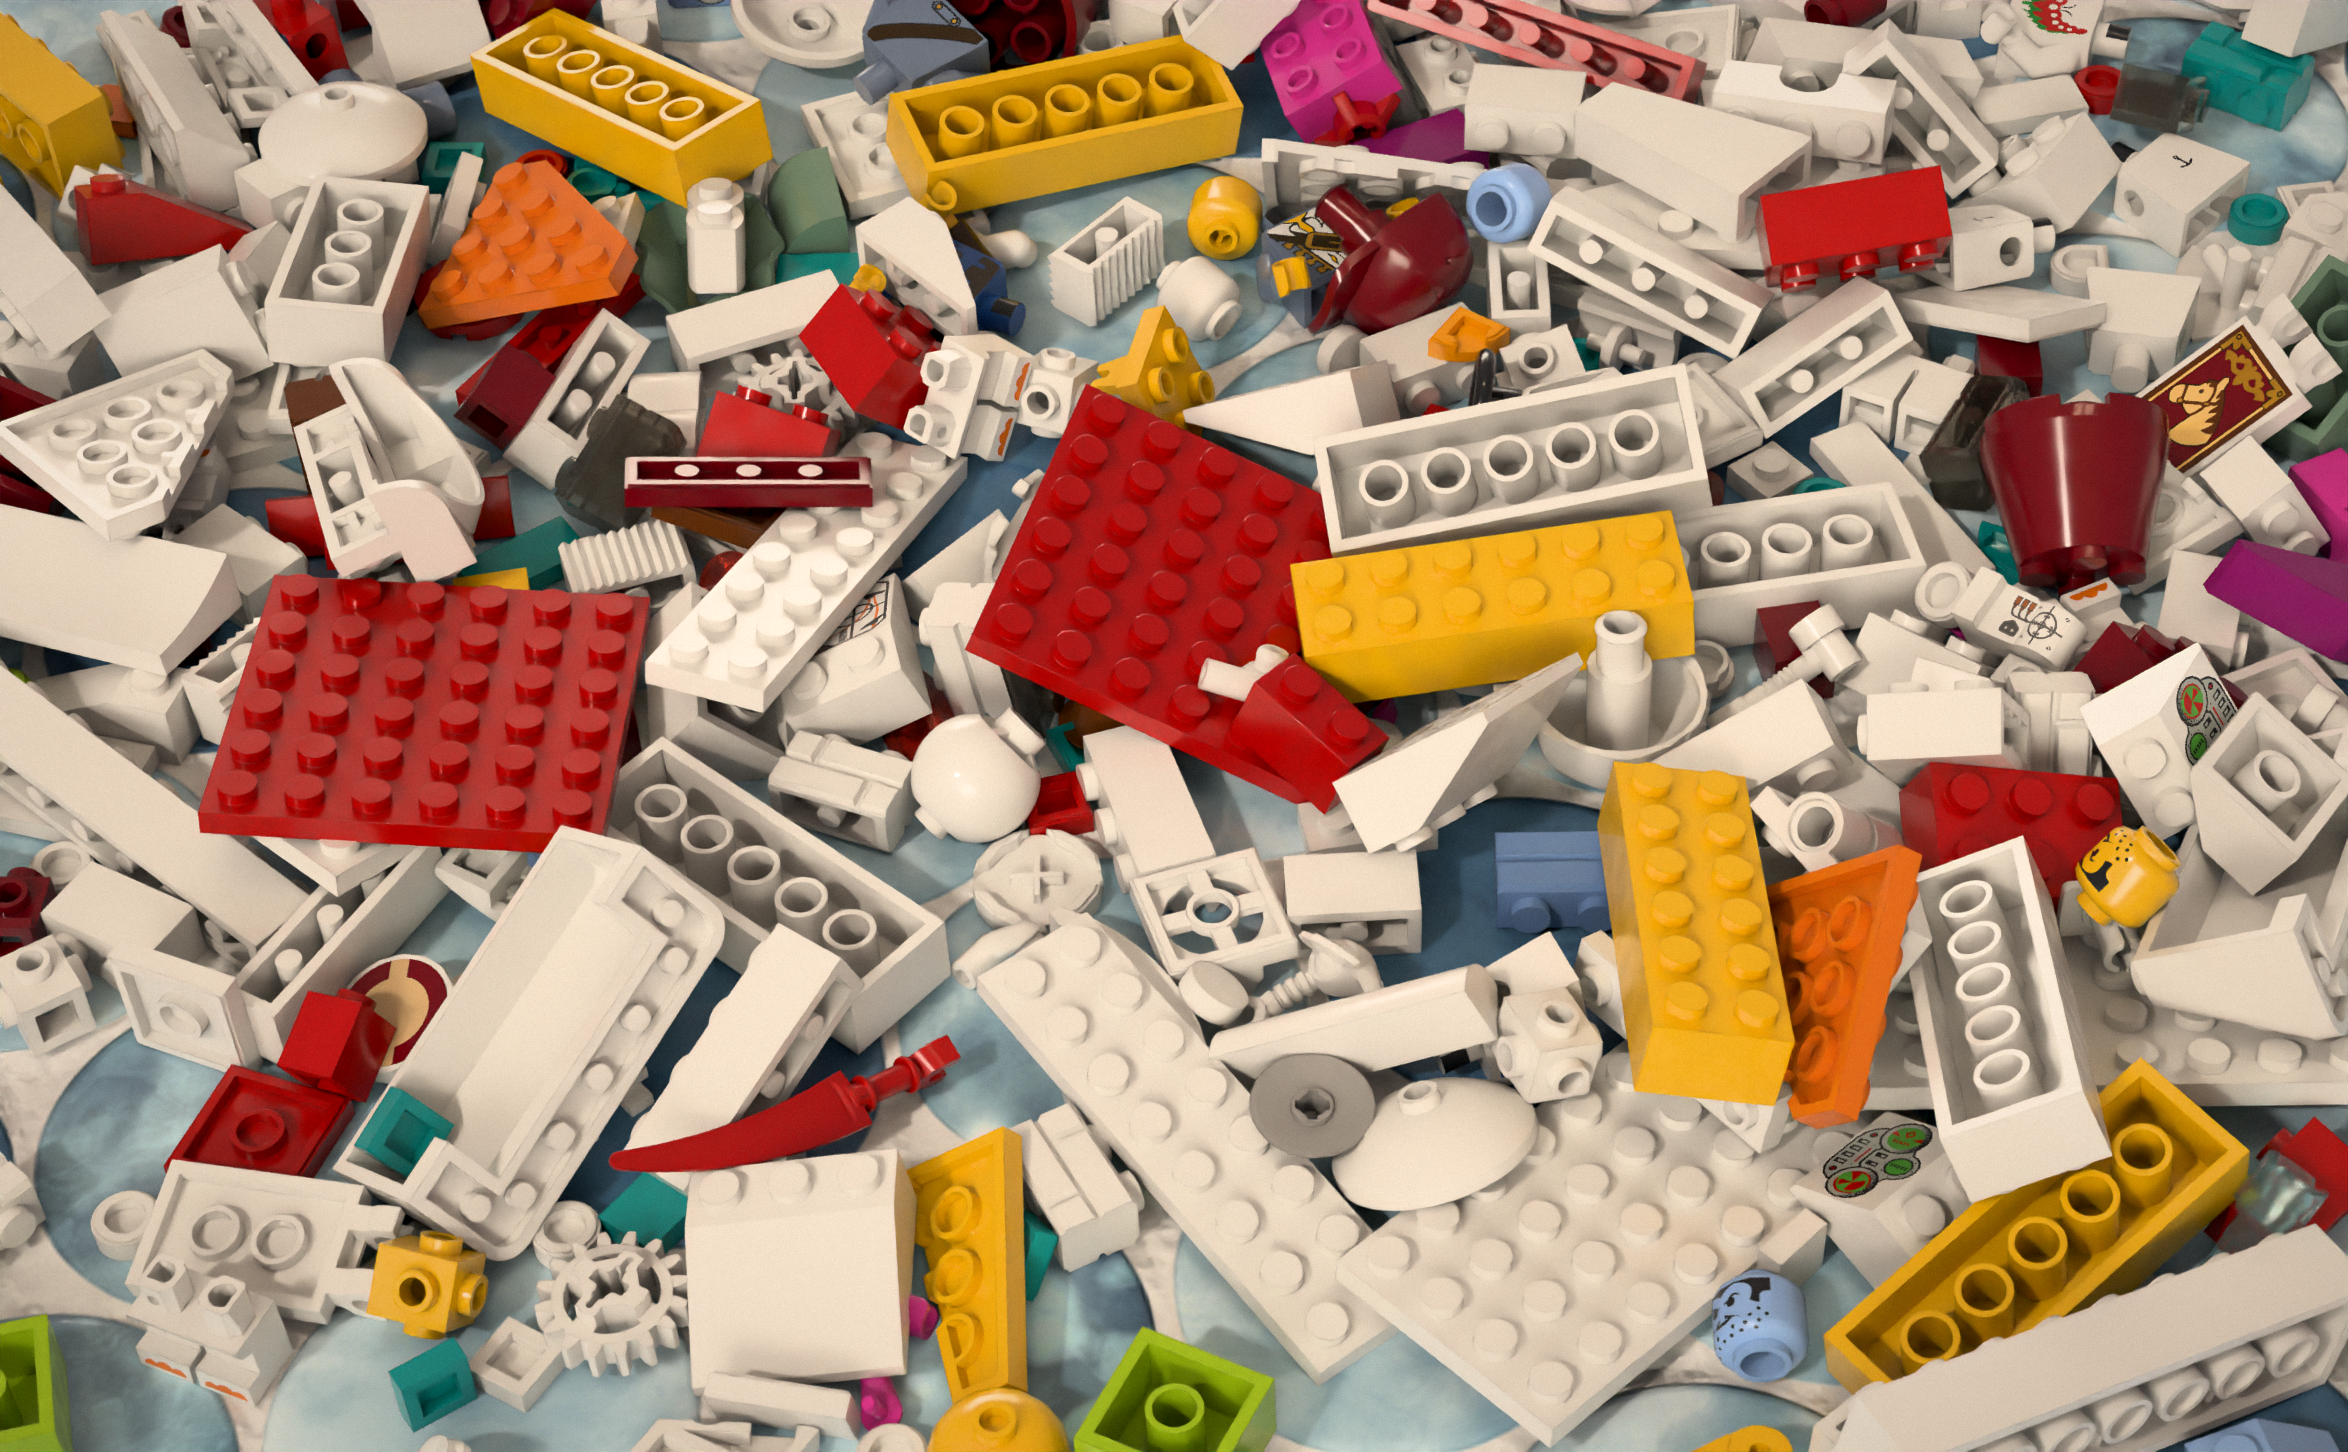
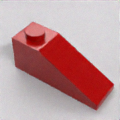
M120 174L96 175L90 178V184L74 186L80 253L91 265L197 254L220 243L225 251L232 250L243 235L254 231L246 222L138 182L125 180V176Z

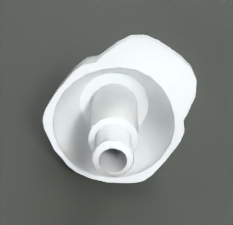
M1613 610L1602 614L1596 620L1594 628L1597 634V647L1588 658L1587 670L1578 671L1536 735L1545 760L1557 772L1580 783L1605 791L1614 761L1634 764L1653 761L1703 733L1706 727V713L1710 711V708L1707 706L1708 691L1705 678L1698 661L1689 655L1651 661V657L1644 650V636L1648 629L1646 621L1640 615L1626 610ZM1517 680L1493 683V692Z

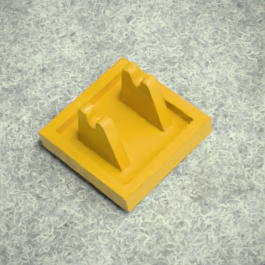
M1166 306L1145 309L1128 355L1099 365L1096 370L1101 378L1094 380L1091 386L1110 395H1120L1123 401L1201 437L1203 427L1185 422L1183 410L1214 401L1215 388L1212 378L1206 371L1201 369L1190 350L1186 333L1181 327H1177Z

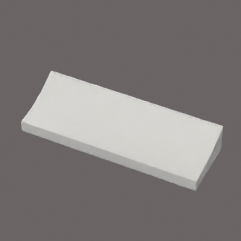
M0 504V637L167 676L243 605L229 557L226 553L140 534L133 538L117 539L109 542L86 522Z

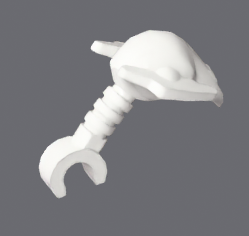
M1303 931L1298 935L1299 938L1313 950L1308 960V970L1296 973L1294 978H1287L1284 980V984H1277L1273 987V991L1270 992L1268 990L1259 998L1248 996V1005L1235 1022L1231 1025H1219V1028L1223 1031L1245 1025L1248 1022L1253 1023L1279 1016L1284 1012L1283 1009L1286 1008L1288 1010L1294 1006V1002L1299 1003L1304 1000V996L1307 995L1309 997L1313 995L1317 989L1325 994L1343 999L1384 988V984L1381 981L1373 956L1363 945L1348 939L1330 941L1318 933L1312 934Z

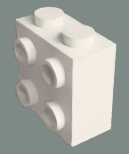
M1964 679L1954 683V690L1929 691V686L1922 683L1902 682L1889 685L1888 693L1867 694V715H1860L1857 722V741L1860 753L1867 755V761L1898 786H1906L1930 762L2031 771L2030 715L2002 688H1995L1994 681L1987 679Z

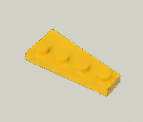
M1002 1126L906 1170L917 1198L915 1244L925 1249L930 1272L923 1276L928 1300L938 1304L942 1323L936 1330V1335L952 1403L957 1402L974 1391L994 1387L1017 1389L1028 1393L1022 1136Z

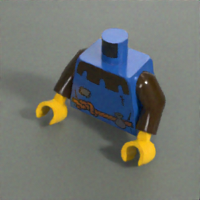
M937 182L931 191L932 198L929 194L924 193L918 203L929 211L938 213L947 224L976 305L978 331L994 330L1009 336H1016L1025 320V305L1008 299L1005 267L988 251L964 218L958 221L951 212L957 203V194L954 188L947 182ZM863 264L859 268L849 285L850 287L864 293L869 288L874 289L885 296L893 305L902 309L905 307L904 304L884 290L887 282L880 269L871 264ZM933 327L930 333L937 342L942 343L945 335Z

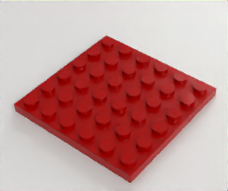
M1086 383L965 647V651L1292 803L1310 802L1230 730L1244 702L1198 688V681L1201 669L1207 658L1243 667L1247 663L1255 661L1257 649L1264 644L1278 646L1286 650L1289 656L1296 653L1303 659L1290 564L1333 558L1330 550L1322 495ZM1360 702L1352 704L1358 709Z
M307 574L274 575L198 810L200 833L312 840H343L363 843L543 853L561 825L607 837L651 619L650 597L628 596L622 593H571L559 589H546L542 591L505 589L494 585L480 587L440 585L430 581L404 583L376 581L371 578H321Z

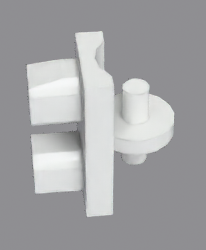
M1586 291L1578 299L1577 309L1580 312V321L1575 337L1586 338V348L1600 353V369L1615 367L1620 371L1623 365H1627L1641 371L1677 364L1679 344L1683 336L1682 332L1608 293L1600 296Z

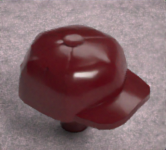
M1348 183L1335 185L1319 199L1314 216L1315 218H1320L1343 241L1340 249L1347 257L1335 271L1327 287L1320 311L1307 327V330L1313 336H1316L1319 333L1343 324L1356 326L1371 336L1447 308L1467 282L1474 260L1467 228L1462 221V217L1441 192L1434 193L1392 220L1382 209L1371 211L1348 188Z

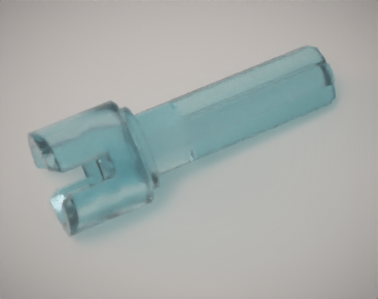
M2269 1149L2234 1193V1199L2237 1201L2235 1208L2239 1213L2224 1230L2223 1236L2199 1266H2202L2219 1253L2227 1252L2232 1255L2256 1246L2273 1233L2282 1232L2288 1234L2304 1228L2330 1196L2329 1192L2324 1189H2316L2315 1178L2281 1153Z

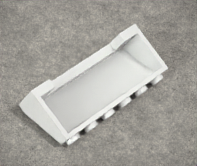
M2348 726L2306 735L2348 773ZM2348 795L2301 857L2253 896L2202 850L2198 822L2190 825L2181 847L2176 852V856L2181 863L2175 870L2180 882L2179 889L2168 902L2147 920L2146 930L2136 953L2131 958V975L2137 991L2141 995L2147 994L2150 1001L2159 1007L2308 1039L2320 1040L2346 1035L2348 1033Z
M561 825L332 1170L352 1184L364 1185L370 1195L386 1204L402 1207L406 1215L431 1229L462 1237L464 1239V1247L486 1253V1258L490 1260L506 1261L518 1256L533 1239L719 951L725 935L724 918L719 908L643 846ZM390 1086L405 1091L454 1124L445 1141L434 1137L407 1180L353 1146Z

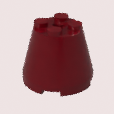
M2109 392L2105 396V403L2075 401L2062 404L2060 393L2011 404L1996 411L1985 420V433L1979 441L1980 460L2021 585L2058 589V597L2060 598L2064 594L2107 577L2115 585H2134L2146 579V562L2171 445L2168 415L2161 407L2140 397Z

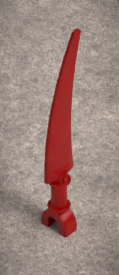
M945 1035L926 1044L909 1057L900 1056L896 1058L892 1067L865 1078L864 1076L857 1075L849 1082L839 1070L809 1089L749 1117L689 1137L614 1152L609 1157V1164L618 1171L649 1173L697 1172L760 1164L801 1154L836 1142L870 1127L873 1123L868 1113L875 1111L877 1103L903 1091L913 1094L919 1089H925L941 1082L947 1075L944 1069L955 1065L961 1056L948 1035Z

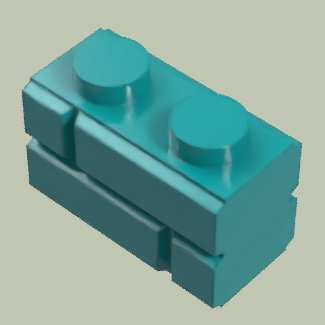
M2211 21L2201 33L2200 38H2197L2186 50L2183 57L2178 94L2196 103L2213 107L2243 118L2248 122L2281 132L2292 119L2293 114L2295 115L2306 102L2315 64L2314 57L2302 54L2290 58L2241 39L2242 31L2237 32L2234 28Z

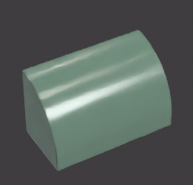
M828 148L811 149L793 156L777 169L767 189V204L771 220L785 243V248L780 254L850 253L846 216Z

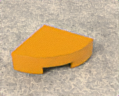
M1459 306L1428 340V356L1444 361L1470 362L1476 360L1478 352L1483 348H1489L1496 354L1500 352V348L1510 344V328Z

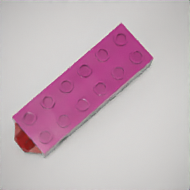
M1301 0L1295 11L1289 16L1284 17L1259 45L1285 117L1304 143L1336 148L1372 137L1373 140L1381 139L1387 131L1411 124L1423 117L1382 16L1366 10L1368 0Z

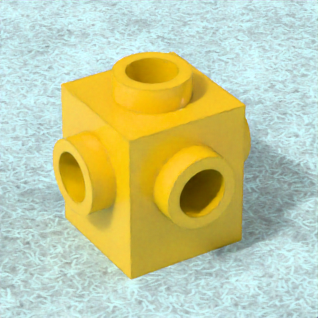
M423 1231L420 1237L405 1235L379 1243L366 1313L404 1323L403 1332L408 1335L423 1339H444L447 1332L474 1323L475 1317L480 1314L484 1307L488 1294V1279L483 1275L486 1253L462 1248L464 1241L462 1237H456L450 1233L440 1231Z

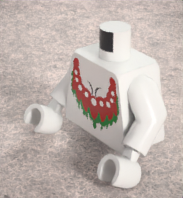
M1994 0L1982 13L1984 23L1981 25L1980 33L1985 42L1998 44L1995 74L2029 77L2033 80L2070 74L2074 80L2075 75L2081 69L2091 65L2094 54L2125 60L2130 46L2132 27L2103 22L2106 0H2012L2010 4L2003 0Z

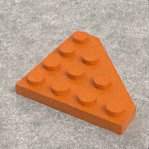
M547 160L527 164L513 162L499 169L493 176L492 184L481 203L474 209L472 218L462 236L453 245L452 253L441 272L432 281L430 291L417 313L428 329L615 297L621 293L639 258L629 241Z
M1894 845L1766 886L1795 1040L1783 1081L1790 1084L1793 1092L1787 1104L1794 1120L1815 1129L1857 1121L1859 1112L1863 1109L1869 1097L1870 1081L1868 1075L1875 1047L1882 1038L1886 1028L1887 1017L1884 1010L1892 979L1898 972L1903 958V950L1900 945L1907 916L1913 908L1919 892V885L1916 879L1922 854L1903 845Z

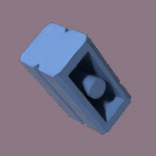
M1598 831L1495 832L1494 893L1496 929L1515 928L1523 933H1537L1546 928H1583L1589 932L1600 930L1605 932L1611 929Z

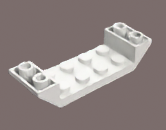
M353 0L372 26L374 61L392 87L398 91L418 87L432 81L473 70L470 55L492 43L478 0Z

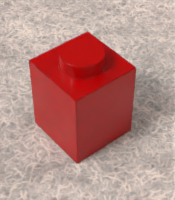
M340 988L335 997L308 990L276 1066L303 1085L366 1103L397 1028L374 1012L377 1003L361 993Z

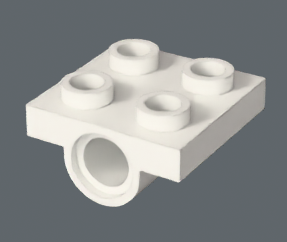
M1766 786L1749 805L1766 824L1761 830L1763 837L1785 857L1791 859L1795 856L1807 869L1803 874L1900 844L1904 846L1900 833L1891 824L1822 792L1806 793L1795 799Z

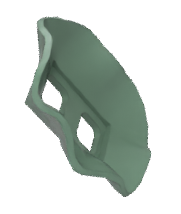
M744 192L745 286L738 293L722 294L708 301L698 302L697 294L691 290L688 282L686 231L688 210L670 200H666L656 204L644 215L636 241V246L645 252L639 281L642 290L649 297L661 303L671 314H675L775 285L774 263L776 257L784 250L785 243L766 214L762 203L752 194Z

